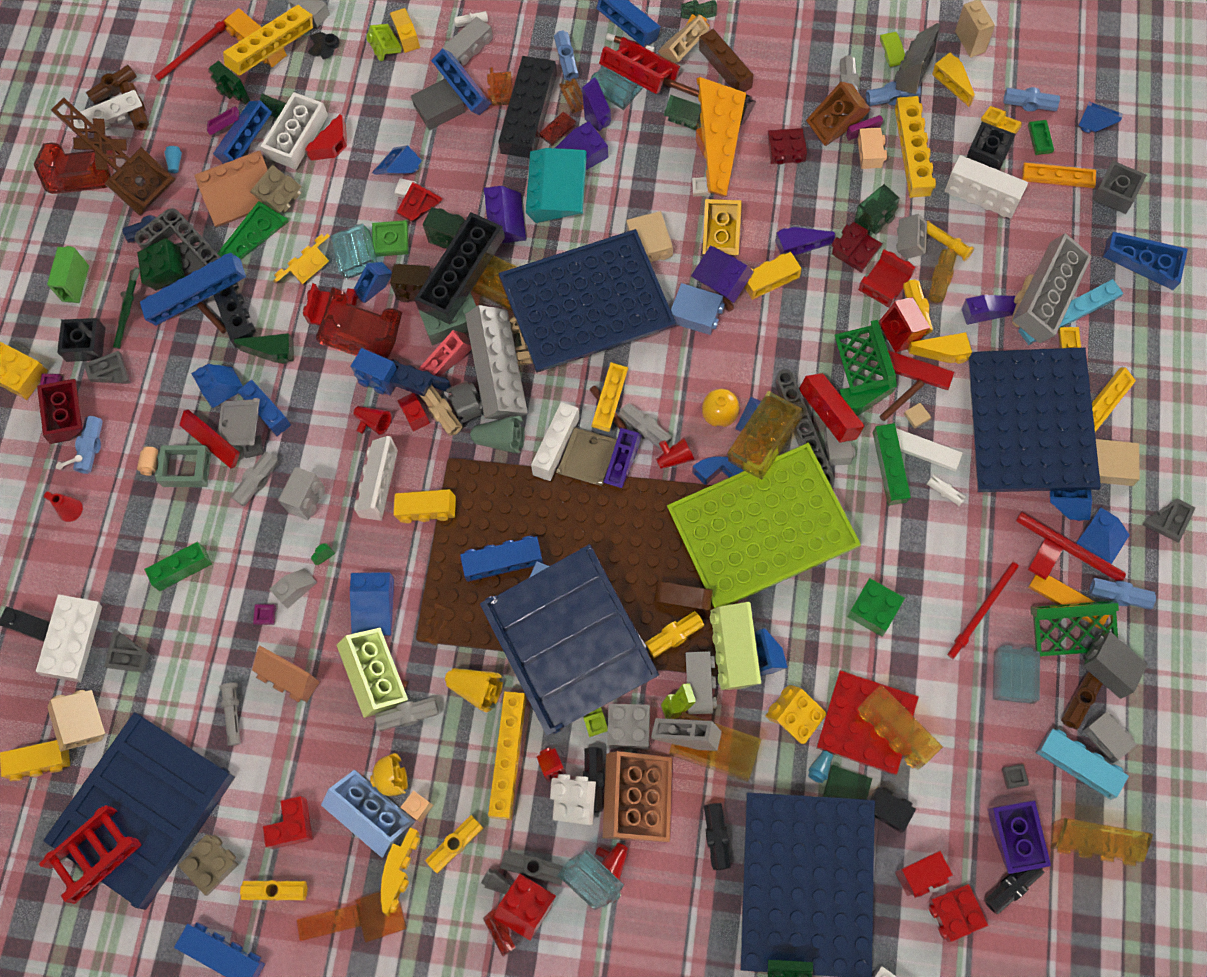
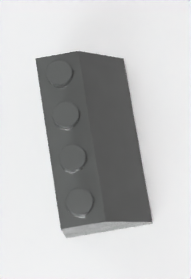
M939 23L920 32L915 40L911 41L909 51H906L904 61H901L899 71L895 75L894 81L897 82V90L917 93L935 53L940 29Z

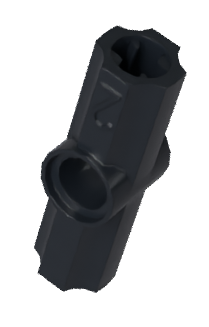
M589 747L584 748L583 776L588 777V781L596 782L594 813L603 812L602 748Z
M721 803L704 805L707 827L705 828L707 846L710 848L713 870L731 868L728 852V832L724 824Z
M1043 868L1007 875L999 883L1000 885L984 899L987 907L996 915L1001 913L1011 902L1021 898L1029 890L1028 887L1045 873Z

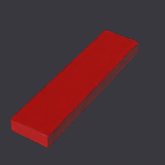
M888 351L895 374L917 381L921 380L923 383L949 390L954 371Z
M189 409L184 410L179 426L202 445H206L210 452L230 469L234 468L240 452Z

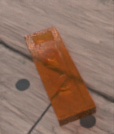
M352 905L297 919L299 940L305 941L361 927L362 921L359 905Z

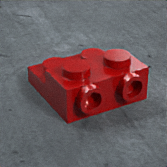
M969 884L928 900L930 903L928 906L933 918H937L940 925L938 931L947 942L955 941L989 926Z

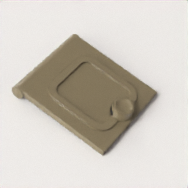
M574 427L556 473L602 486L617 439Z

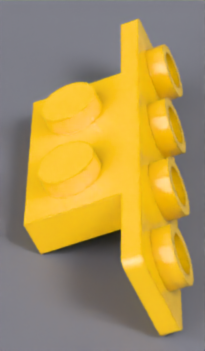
M327 233L325 236L323 234L318 236L314 240L315 245L312 247L308 245L301 251L303 255L300 258L294 257L287 263L289 267L286 270L281 268L274 274L276 278L273 282L277 283L290 271L301 284H304L329 262L317 247L328 239L330 235Z

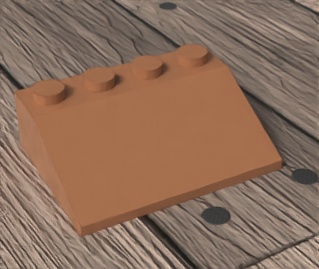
M260 150L194 175L215 227L247 216L256 203L260 201L250 193L252 188L268 170L267 163Z
M621 751L606 754L603 839L670 842L672 757Z

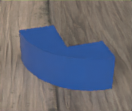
M718 456L699 461L693 465L692 473L704 485H707L720 472H723L730 478L746 471L747 467L735 459Z

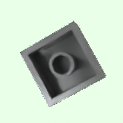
M1112 160L1092 200L1127 214L1147 175Z

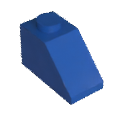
M383 262L367 263L354 287L358 298L363 303H366L383 290L391 278L392 272Z

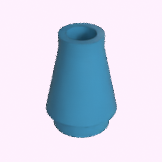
M168 146L164 151L168 172L178 173L182 152L177 146Z
M822 751L808 769V777L817 783H823L824 780H827L833 755L827 751Z

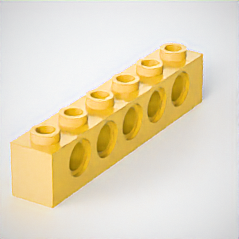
M299 5L289 9L284 14L223 52L224 65L237 75H242L313 28L312 14Z
M918 96L900 97L896 100L894 110L909 198L931 196L932 190L936 187V180L932 178L933 164L929 161L930 148H927L926 144L928 142L927 132H924L925 118H922L921 115L923 110L922 103H919Z
M504 691L488 816L491 819L512 820L527 700L525 693Z

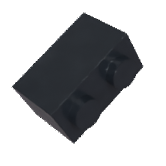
M886 787L876 788L870 799L875 800V818L903 833L916 808L912 807L913 803L909 800L895 797L893 795L894 792Z

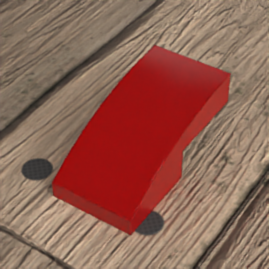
M1045 538L1028 570L1046 580L1058 560L1063 547Z

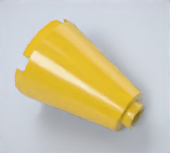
M453 668L445 675V682L448 688L486 713L492 710V708H489L492 703L496 704L498 702L503 687V682H500L502 675L495 672Z

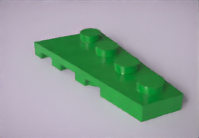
M258 201L217 254L222 257L231 252L239 259H242L289 221L281 214Z

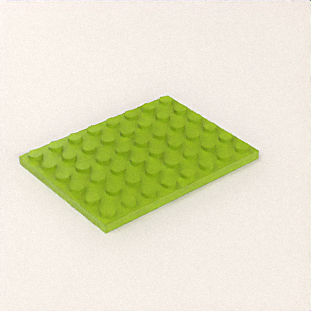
M809 443L667 505L705 589L713 590L711 602L714 609L731 605L861 547V543Z

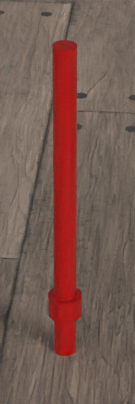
M225 19L214 24V28L154 77L160 81L215 35L222 33L226 29Z
M1012 562L963 633L956 637L954 640L955 644L947 654L950 658L954 659L961 648H965L968 644V638L1018 569L1019 565Z

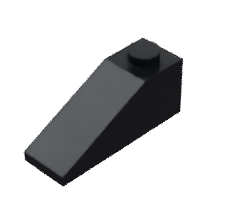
M5 607L0 618L1 627L42 642L45 641L50 622L25 612Z

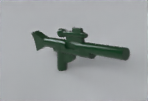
M137 267L130 271L127 290L120 293L123 300L113 348L120 349L132 301H134L133 294L140 273V268Z

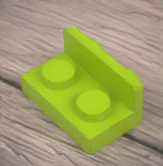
M388 24L370 25L366 39L379 61L384 60L385 54L401 52L402 47Z

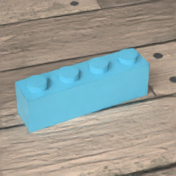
M1058 729L1048 731L1036 751V754L1110 800L1118 797L1129 777L1121 767L1104 761L1105 758L1095 752L1091 753L1086 750L1085 745L1078 741L1073 742L1067 738L1063 731Z

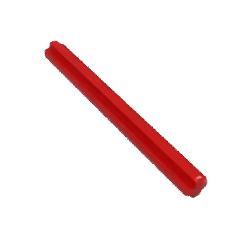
M1021 512L1017 517L1016 521L1041 537L1063 547V550L1115 581H1123L1126 577L1124 571L1024 512Z

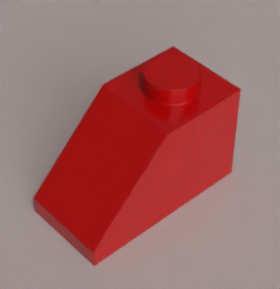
M414 393L397 400L413 432L430 424Z
M551 747L539 752V756H536L547 782L551 781L552 778H558V774H566L555 748L552 750Z

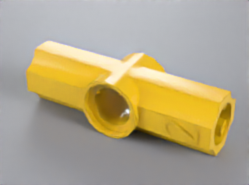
M915 279L909 280L903 284L906 298L913 297L928 322L930 329L925 333L927 335L933 331L929 317V303L923 296L920 282Z
M694 611L680 621H674L664 627L661 633L645 642V645L651 656L655 658L671 647L675 648L685 642L688 636L702 629L704 623Z
M470 815L452 834H449L444 839V842L425 861L438 874L457 854L462 853L465 847L484 828ZM458 839L459 847L451 850V840Z
M243 881L240 886L241 900L305 901L308 887L306 881ZM276 885L278 892L272 897L270 890L272 886Z

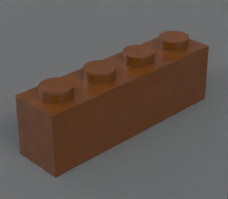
M711 29L699 36V51L729 86L742 92L751 89L753 73L714 29Z

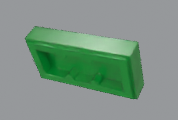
M1047 120L1029 122L1028 129L1035 155L1053 153L1054 146Z

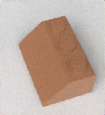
M259 645L252 671L258 674L256 678L264 683H267V681L274 684L272 687L281 693L284 690L291 693L289 697L297 702L303 700L307 703L320 682L310 673Z

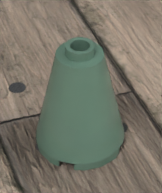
M511 416L475 425L470 433L471 440L477 445L514 454L521 453L519 448H523L525 440V429L520 426V422H523L520 416Z

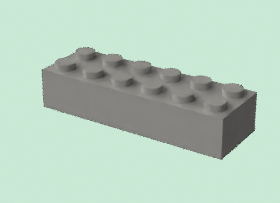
M1066 233L1050 242L1012 320L1039 343L1056 335L1092 258L1086 250Z
M478 305L467 312L465 316L484 417L497 420L511 416L522 417L528 412L508 310Z

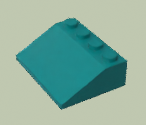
M543 148L530 151L525 213L535 223L583 213L587 155L585 150Z

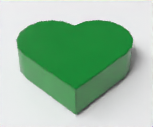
M323 543L315 549L311 560L315 565H319L335 553L328 544Z

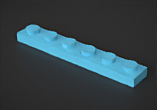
M1112 279L1071 301L1059 328L1065 327L1122 297L1124 293ZM1021 327L1019 328L1018 332L1028 345L1036 342Z

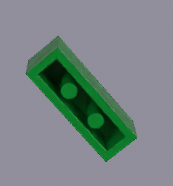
M197 541L144 570L151 585L158 591H162L212 565L206 549Z

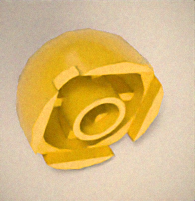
M715 389L706 395L702 404V415L707 423L715 427H727L737 419L739 403L732 392L726 389Z
M396 753L379 759L374 765L373 775L370 776L372 786L376 787L381 794L391 797L405 794L404 790L408 788L405 767L400 768L398 762L402 760Z

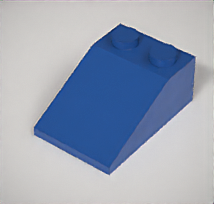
M390 572L351 573V634L381 628L383 636H391L394 578Z

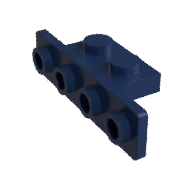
M394 359L391 360L397 368L390 380L393 386L421 396H425L431 385L445 392L446 389L451 387L450 381L445 377H437L428 371H420L411 365L406 366Z

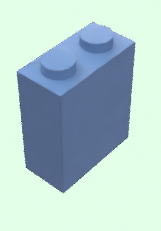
M681 283L671 312L676 325L711 335L712 330H716L719 319L717 317L718 314L723 313L725 304L722 303V295Z

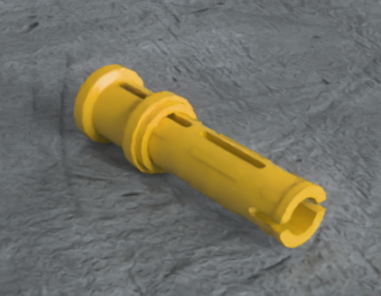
M927 221L928 235L948 247L949 252L956 253L962 257L964 262L968 260L974 251L973 246L969 247L961 242L962 239H955L930 221Z

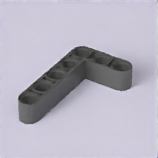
M174 208L167 209L135 234V241L141 250L176 234L204 266L221 258L179 211ZM200 242L197 246H193L194 243ZM206 255H211L209 258H204Z

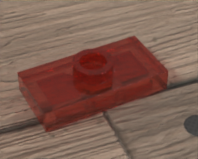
M563 111L539 135L548 144L553 146L576 125V121Z
M496 909L484 916L483 920L501 955L504 957L516 947L509 935L508 927L494 919Z

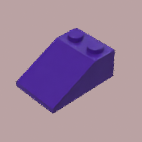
M589 121L575 128L555 147L556 149L585 150L587 152L586 170L609 158L608 145Z
M710 245L691 277L734 303L754 271L736 258Z
M1035 801L987 808L991 828L1008 874L1051 866Z

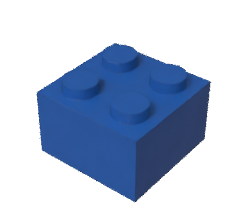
M361 348L350 366L358 383L366 388L368 386L374 388L381 395L385 393L390 396L396 387L390 383L397 370L395 363Z

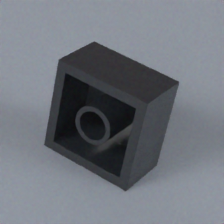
M982 122L966 158L1000 171L1016 134Z
M98 318L61 319L57 353L66 362L92 361L102 357L105 326Z

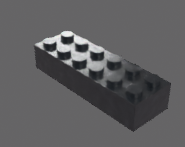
M522 56L498 140L501 154L530 158V151L537 150L557 76L556 61Z
M470 212L414 300L418 310L450 325L504 240L503 227Z

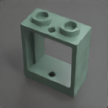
M161 445L157 456L159 464L158 470L155 471V479L162 487H207L211 452L206 445ZM170 455H197L194 476H167Z

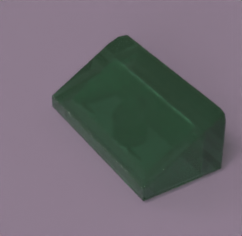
M261 93L260 101L272 112L270 116L278 118L286 102Z

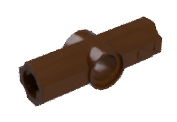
M126 65L114 74H104L101 77V82L85 93L92 103L96 105L109 95H119L121 93L119 87H121L122 83L130 82L137 76L131 67Z
M124 82L119 87L121 94L135 90L138 95L133 82ZM138 95L142 107L128 112V115L135 130L143 131L149 126V121L145 114L146 109L143 101Z
M1087 671L1076 693L1073 694L1071 702L1061 718L1064 725L1076 730L1079 729L1091 705L1096 701V696L1103 685L1089 671ZM1080 695L1086 697L1087 703L1080 699Z

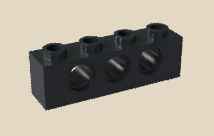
M238 283L213 295L230 341L235 348L238 347L235 345L234 339L255 337L254 333H256L253 323H249L248 318H251L247 308H244L242 305L245 303L243 296L237 292V289H239Z

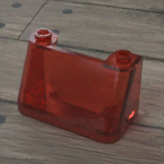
M53 142L42 144L33 164L43 188L51 194L108 188L104 183L114 174V169L108 163V170H96L94 150L65 154L63 148ZM106 150L107 154L113 155L112 150Z
M332 287L318 327L316 340L322 345L357 356L360 349L363 348L388 359L396 342L402 312L393 308H387L383 310L381 315L346 303L347 294L340 289Z

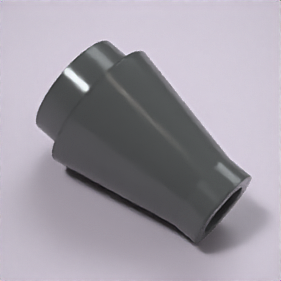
M491 868L488 869L481 881V884L485 885L484 888L504 895L512 886V883L496 869L492 870Z

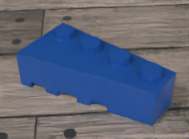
M1112 232L1106 241L1103 257L1174 290L1181 283L1188 249Z

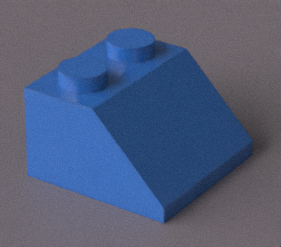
M206 364L191 373L201 393L212 408L238 394L237 391L243 387L234 369L229 366Z

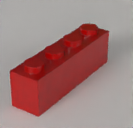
M823 373L805 376L799 390L838 442L856 440L865 426Z

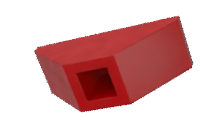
M339 114L307 145L305 151L311 161L336 158L347 147L346 124L343 116Z

